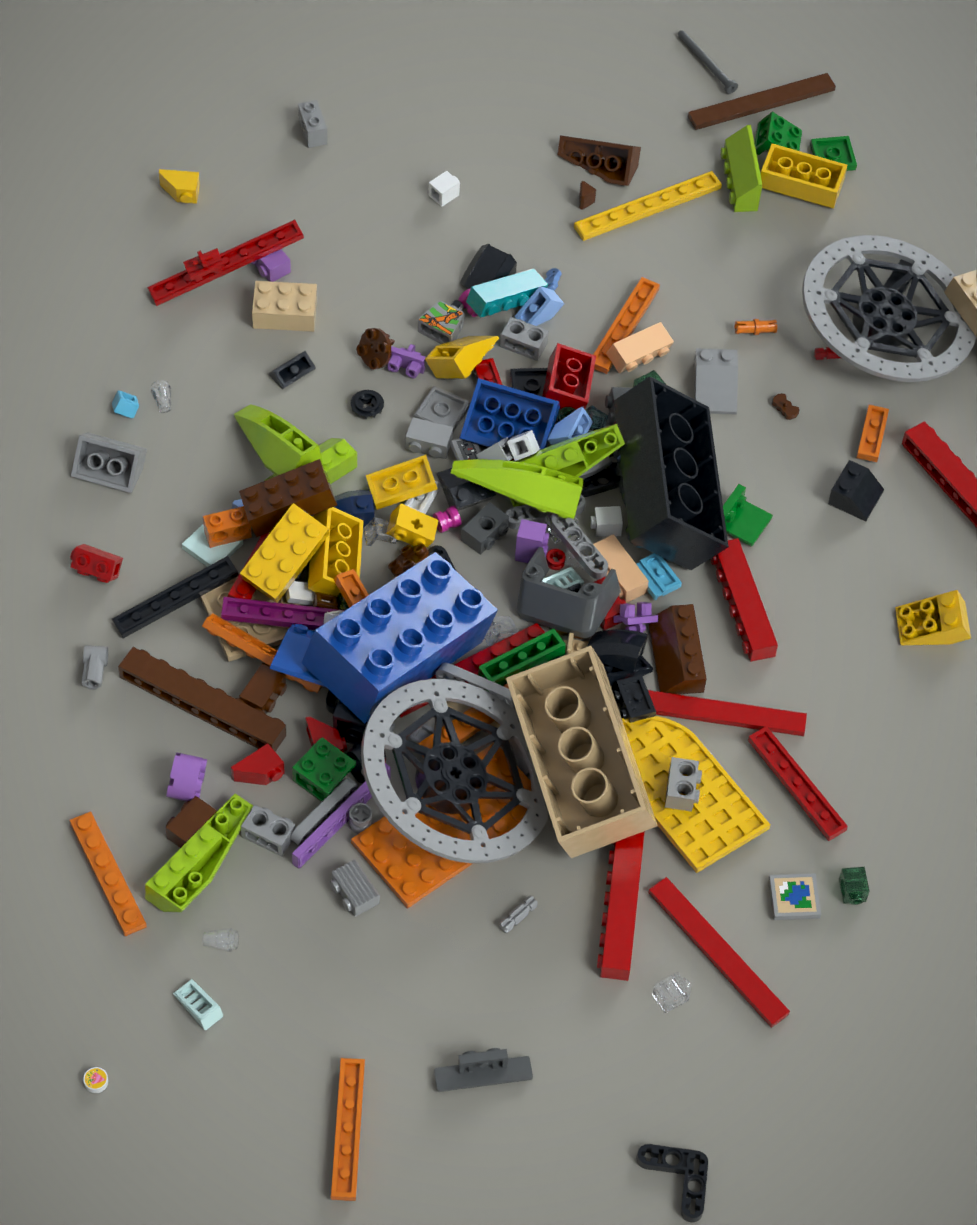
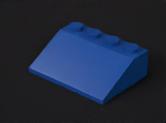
M478 378L460 439L490 447L506 437L510 440L514 436L532 430L540 450L547 447L548 438L554 428L560 403L556 400Z
M292 624L282 640L270 669L326 687L302 664L315 631L309 630L307 626L302 624Z

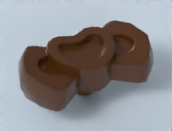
M777 394L772 399V406H775L785 416V419L792 420L798 416L799 407L792 406V403L787 400L786 394Z

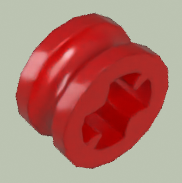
M555 548L548 551L546 560L549 569L560 570L565 566L566 555L562 550ZM553 557H557L559 561L554 562Z

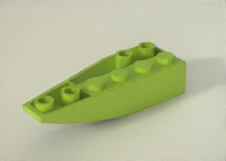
M252 404L234 414V418L264 466L276 476L318 459L324 465L319 445L282 417Z
M614 424L546 447L533 455L515 462L543 466L579 477L623 446L625 442L618 425ZM510 498L513 507L525 505L520 501Z
M487 459L453 461L451 474L458 478L469 480L535 507L541 512L555 513L561 518L574 519L583 487V478L523 462Z
M235 793L145 884V899L163 912H182L212 882L238 836L241 825L251 812L253 805Z

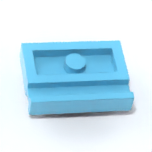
M653 553L636 564L648 579L647 591L654 600L681 587L682 582L661 556Z

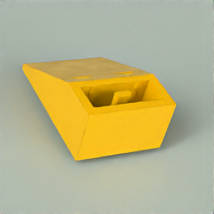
M467 336L440 344L430 352L425 360L436 378L465 379L470 376L471 371L482 361L486 353L494 347L499 337Z
M958 590L895 607L901 645H950L971 639L966 604Z

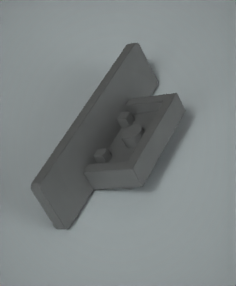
M491 1048L486 1052L478 1053L467 1051L458 1056V1065L434 1069L438 1092L533 1079L529 1056L508 1058L507 1049L500 1050V1048Z

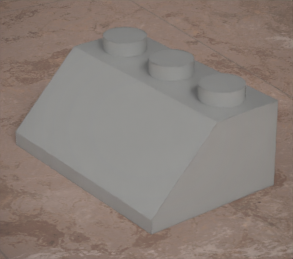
M88 432L79 435L71 477L132 493L143 470L147 448Z

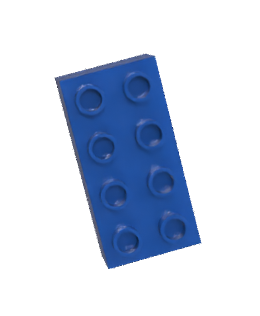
M435 552L317 628L312 636L302 664L365 724L381 701L390 693L409 683L430 679L436 675V671L442 663L452 664L481 644L498 609L478 589L465 580L448 561Z

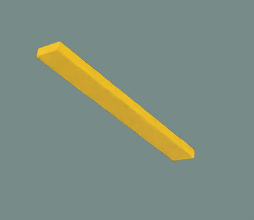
M713 171L577 221L574 223V229L581 239L585 241L721 189L722 184Z

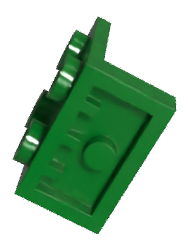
M772 111L758 122L754 143L756 154L760 155L765 150H769L771 144L799 151L802 130Z
M738 484L723 505L726 532L736 539L739 538L745 544L753 546L772 520L773 515L747 502V497H745L746 487Z
M320 738L292 767L293 781L323 802L333 792V789L356 766V761L326 739Z

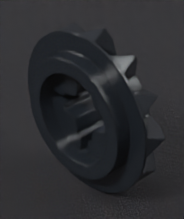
M361 390L354 394L351 399L352 412H355L358 417L364 416L365 419L371 416L375 418L377 414H381L384 408L383 397L373 390ZM371 402V407L367 406L366 408H364V404H368Z

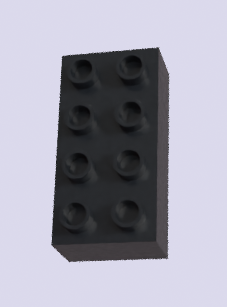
M649 376L614 400L616 416L614 424L618 425L625 442L619 448L620 455L617 460L622 470L624 484L622 500L626 505L628 518L626 535L635 547H643L661 556L667 562H674L689 570H693L729 547L710 410L708 406Z

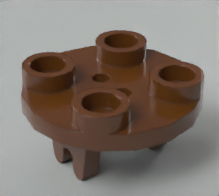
M380 328L366 329L356 348L357 354L361 356L365 365L372 370L381 369L388 364L391 357V345L395 342V340L389 339L390 335Z
M424 544L413 547L406 545L400 550L401 554L388 565V568L395 577H398L427 558L429 551Z

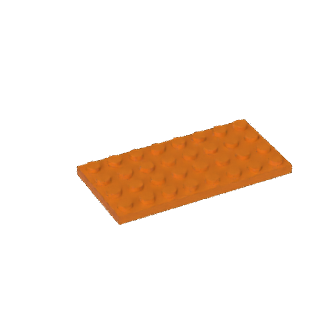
M493 744L476 755L483 760ZM499 747L487 765L486 771L488 774L514 785L504 752ZM518 768L524 789L531 791V781ZM487 783V792H507ZM479 799L478 804L482 822L485 823L511 800ZM427 805V806H426V807L431 808V809H433V810H435V811H438V810H436L435 808L431 807L430 805ZM517 805L487 830L489 839L499 837L515 828L523 819L527 808ZM471 809L466 812L473 819ZM421 813L415 815L421 822L442 834L462 840H471L470 835L464 831ZM443 813L466 823L459 814ZM385 816L351 839V844L407 909L473 864L449 860L422 849L402 835Z

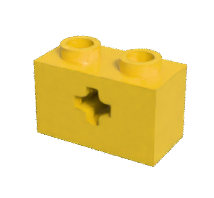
M400 503L391 512L386 534L413 546L424 544L427 548L434 542L438 520Z

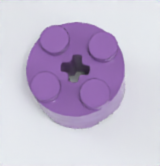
M176 752L166 797L183 801H191L195 796L200 798L207 759Z

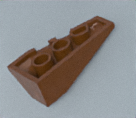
M560 135L557 155L604 179L608 183L629 186L639 165L641 147Z

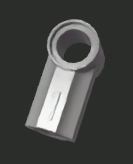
M85 645L82 686L93 690L102 686L104 666H107L108 647Z

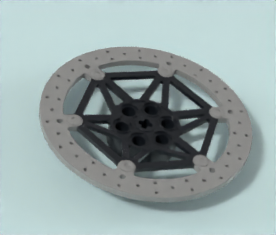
M876 235L844 238L822 249L814 257L804 276L802 286L803 304L814 330L823 342L839 357L869 374L902 382H920L936 379L960 366L969 355L976 340V336L954 307L955 312L949 311L924 274L928 273L939 283L944 291L956 275L933 255L910 243ZM863 254L888 255L905 260L913 265L905 266L867 259ZM848 259L851 265L832 289L823 288L824 279L831 268L840 261ZM871 267L903 272L906 275L890 288H885ZM857 270L862 296L839 292L851 274ZM865 274L875 288L867 289ZM912 279L907 296L897 291ZM918 281L923 285L939 310L914 306L912 304ZM847 302L856 303L857 305L856 307H853ZM824 303L831 304L855 339V343L849 341L837 329L829 317ZM842 307L853 313V323L851 322V320L849 319V317L847 316ZM917 314L932 316L933 318L918 321ZM941 323L927 345L922 343L914 331V328ZM949 325L957 327L952 345L939 356L933 357L930 350ZM904 345V346H906L907 348H901V347H898V346ZM867 350L914 357L918 362H894L868 353Z
M420 680L402 686L390 693L381 701L369 718L364 730L361 746L362 768L368 789L388 821L402 835L422 849L458 862H495L509 858L526 848L545 826L549 812L517 712L492 693L456 680ZM446 701L473 707L500 724V727L491 726L448 707ZM421 703H429L431 710L397 735L389 731L394 720L404 711ZM450 717L487 732L490 735L470 745L463 746L459 742ZM431 718H435L432 749L406 740L409 735ZM442 721L450 742L441 743ZM510 739L515 740L525 757L530 773L531 791L523 787L509 743ZM494 742L483 760L474 753L475 750ZM500 746L503 748L514 785L488 774L486 771L487 765ZM384 748L392 750L406 795V801L404 802L399 799L388 778L385 767ZM410 751L421 754L424 758L420 762ZM402 754L417 768L415 781L418 791L416 794L413 793ZM487 783L507 792H487ZM479 799L511 800L485 823L482 822L478 804ZM427 805H430L431 807L435 808V809L438 810V811H435V810H433V809H431V808H428V807H426V806H427ZM517 805L527 808L523 819L515 828L499 837L489 839L487 830ZM471 809L473 819L466 812ZM421 813L464 831L470 835L471 840H462L442 834L421 822L415 815ZM443 813L459 814L466 823Z

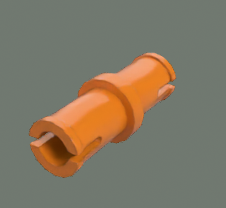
M753 319V321H735L736 334L753 333V335H759V333L777 332L776 320L759 321V319Z

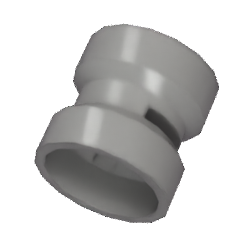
M357 803L350 808L349 825L353 832L359 834L372 825V809L367 804Z

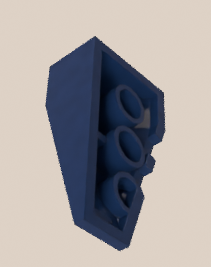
M369 489L348 491L335 496L337 506H334V508L363 520V528L375 527L373 497Z

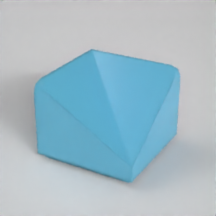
M120 390L117 391L112 401L114 412L134 418L139 408L137 396Z

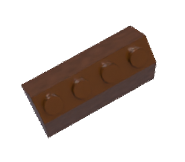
M694 605L670 606L656 614L658 615V622L648 623L659 692L678 695L704 693L707 678Z

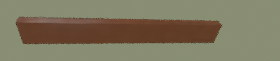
M825 73L688 112V118L695 130L832 92L835 91L836 85L829 74Z

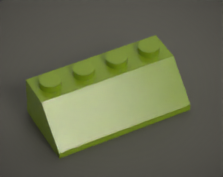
M746 125L725 139L724 148H721V159L725 160L723 166L724 174L728 176L726 186L727 189H730L729 202L733 204L734 212L758 211L762 190V180L751 125Z
M330 438L319 445L324 464L323 467L328 475L330 484L357 468V451L345 439ZM273 474V475H271L270 477L266 478L265 480H268V479H271V478H273V477H276V475Z

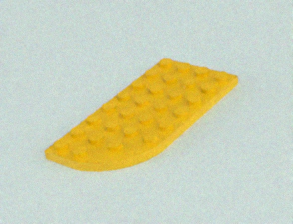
M659 716L632 723L629 722V718H622L657 825L696 873L770 829L771 824L691 730L675 721ZM672 757L699 761L698 770L702 771L700 784H696V789L700 790L698 803L693 804L692 812L665 808L668 774Z

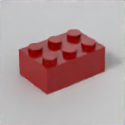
M557 343L549 358L542 397L559 401V411L571 414L580 407L585 409L589 401L596 355Z

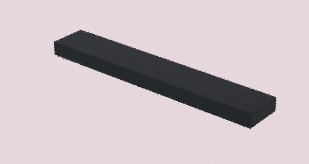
M227 556L112 618L113 623L122 638H125L239 576V573Z

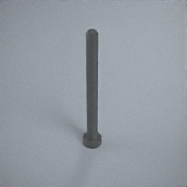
M680 30L678 32L680 39L725 85V91L728 94L735 92L738 88L736 81L730 80L684 31Z

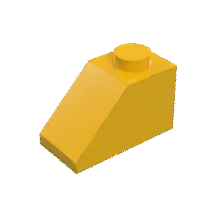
M159 169L160 186L176 202L197 204L200 188L199 172Z

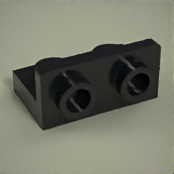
M642 675L616 681L613 695L616 703L620 704L621 719L629 718V722L632 723L656 716L654 704Z

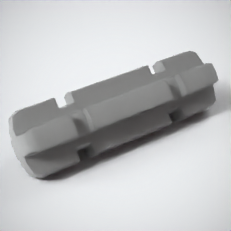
M528 896L523 900L524 903H520L508 914V917H504L499 922V927L505 933L511 931L514 928L513 925L520 923L529 915V911L532 912L538 906V902L533 896Z

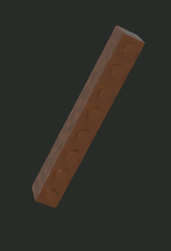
M132 647L118 666L121 679L257 749L268 743L276 752L286 737V724L279 718H272L266 715L261 709L253 708L243 700L227 695L220 688L215 689L209 686L204 680L188 675L183 669H176L170 666L165 660L157 659L143 649L139 650Z

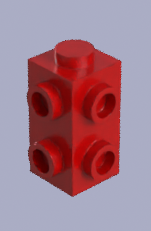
M82 544L72 550L70 567L76 569L77 573L81 575H93L97 577L98 581L109 583V581L118 578L123 557Z

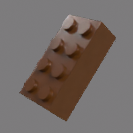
M320 459L239 491L248 522L256 537L271 532L293 503L310 516L337 506L328 475Z

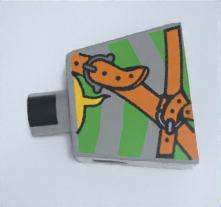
M454 300L451 305L438 301L418 319V332L440 344L456 340L464 325L463 304L458 300Z

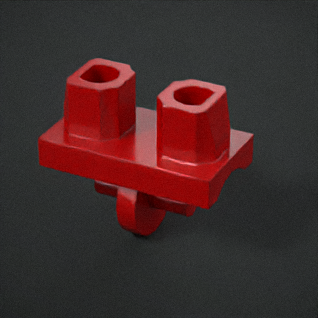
M217 248L204 254L200 250L197 252V257L183 262L190 280L195 282L203 280L204 275L209 273L218 274L225 267Z

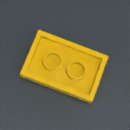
M426 455L366 475L377 510L438 489Z

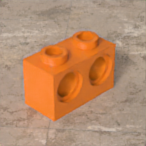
M244 506L203 516L204 532L210 548L252 538L251 525L248 522Z

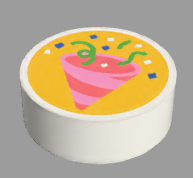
M99 1067L87 1070L83 1077L85 1088L91 1093L104 1091L108 1086L106 1071Z

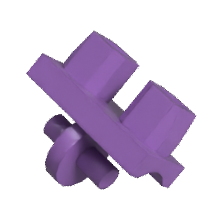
M410 344L408 349L403 347L399 349L391 346L388 370L398 372L399 368L402 367L406 369L408 377L415 379L419 373H424L426 357L421 356V353L415 352L416 347L413 344Z
M637 602V614H635V604L625 603L620 604V615L614 616V623L624 622L625 625H628L625 630L643 633L646 630V626L642 623L658 622V615L652 614V603Z

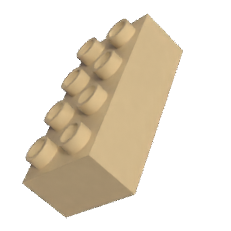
M592 646L506 678L557 840L571 858L658 826L604 665Z

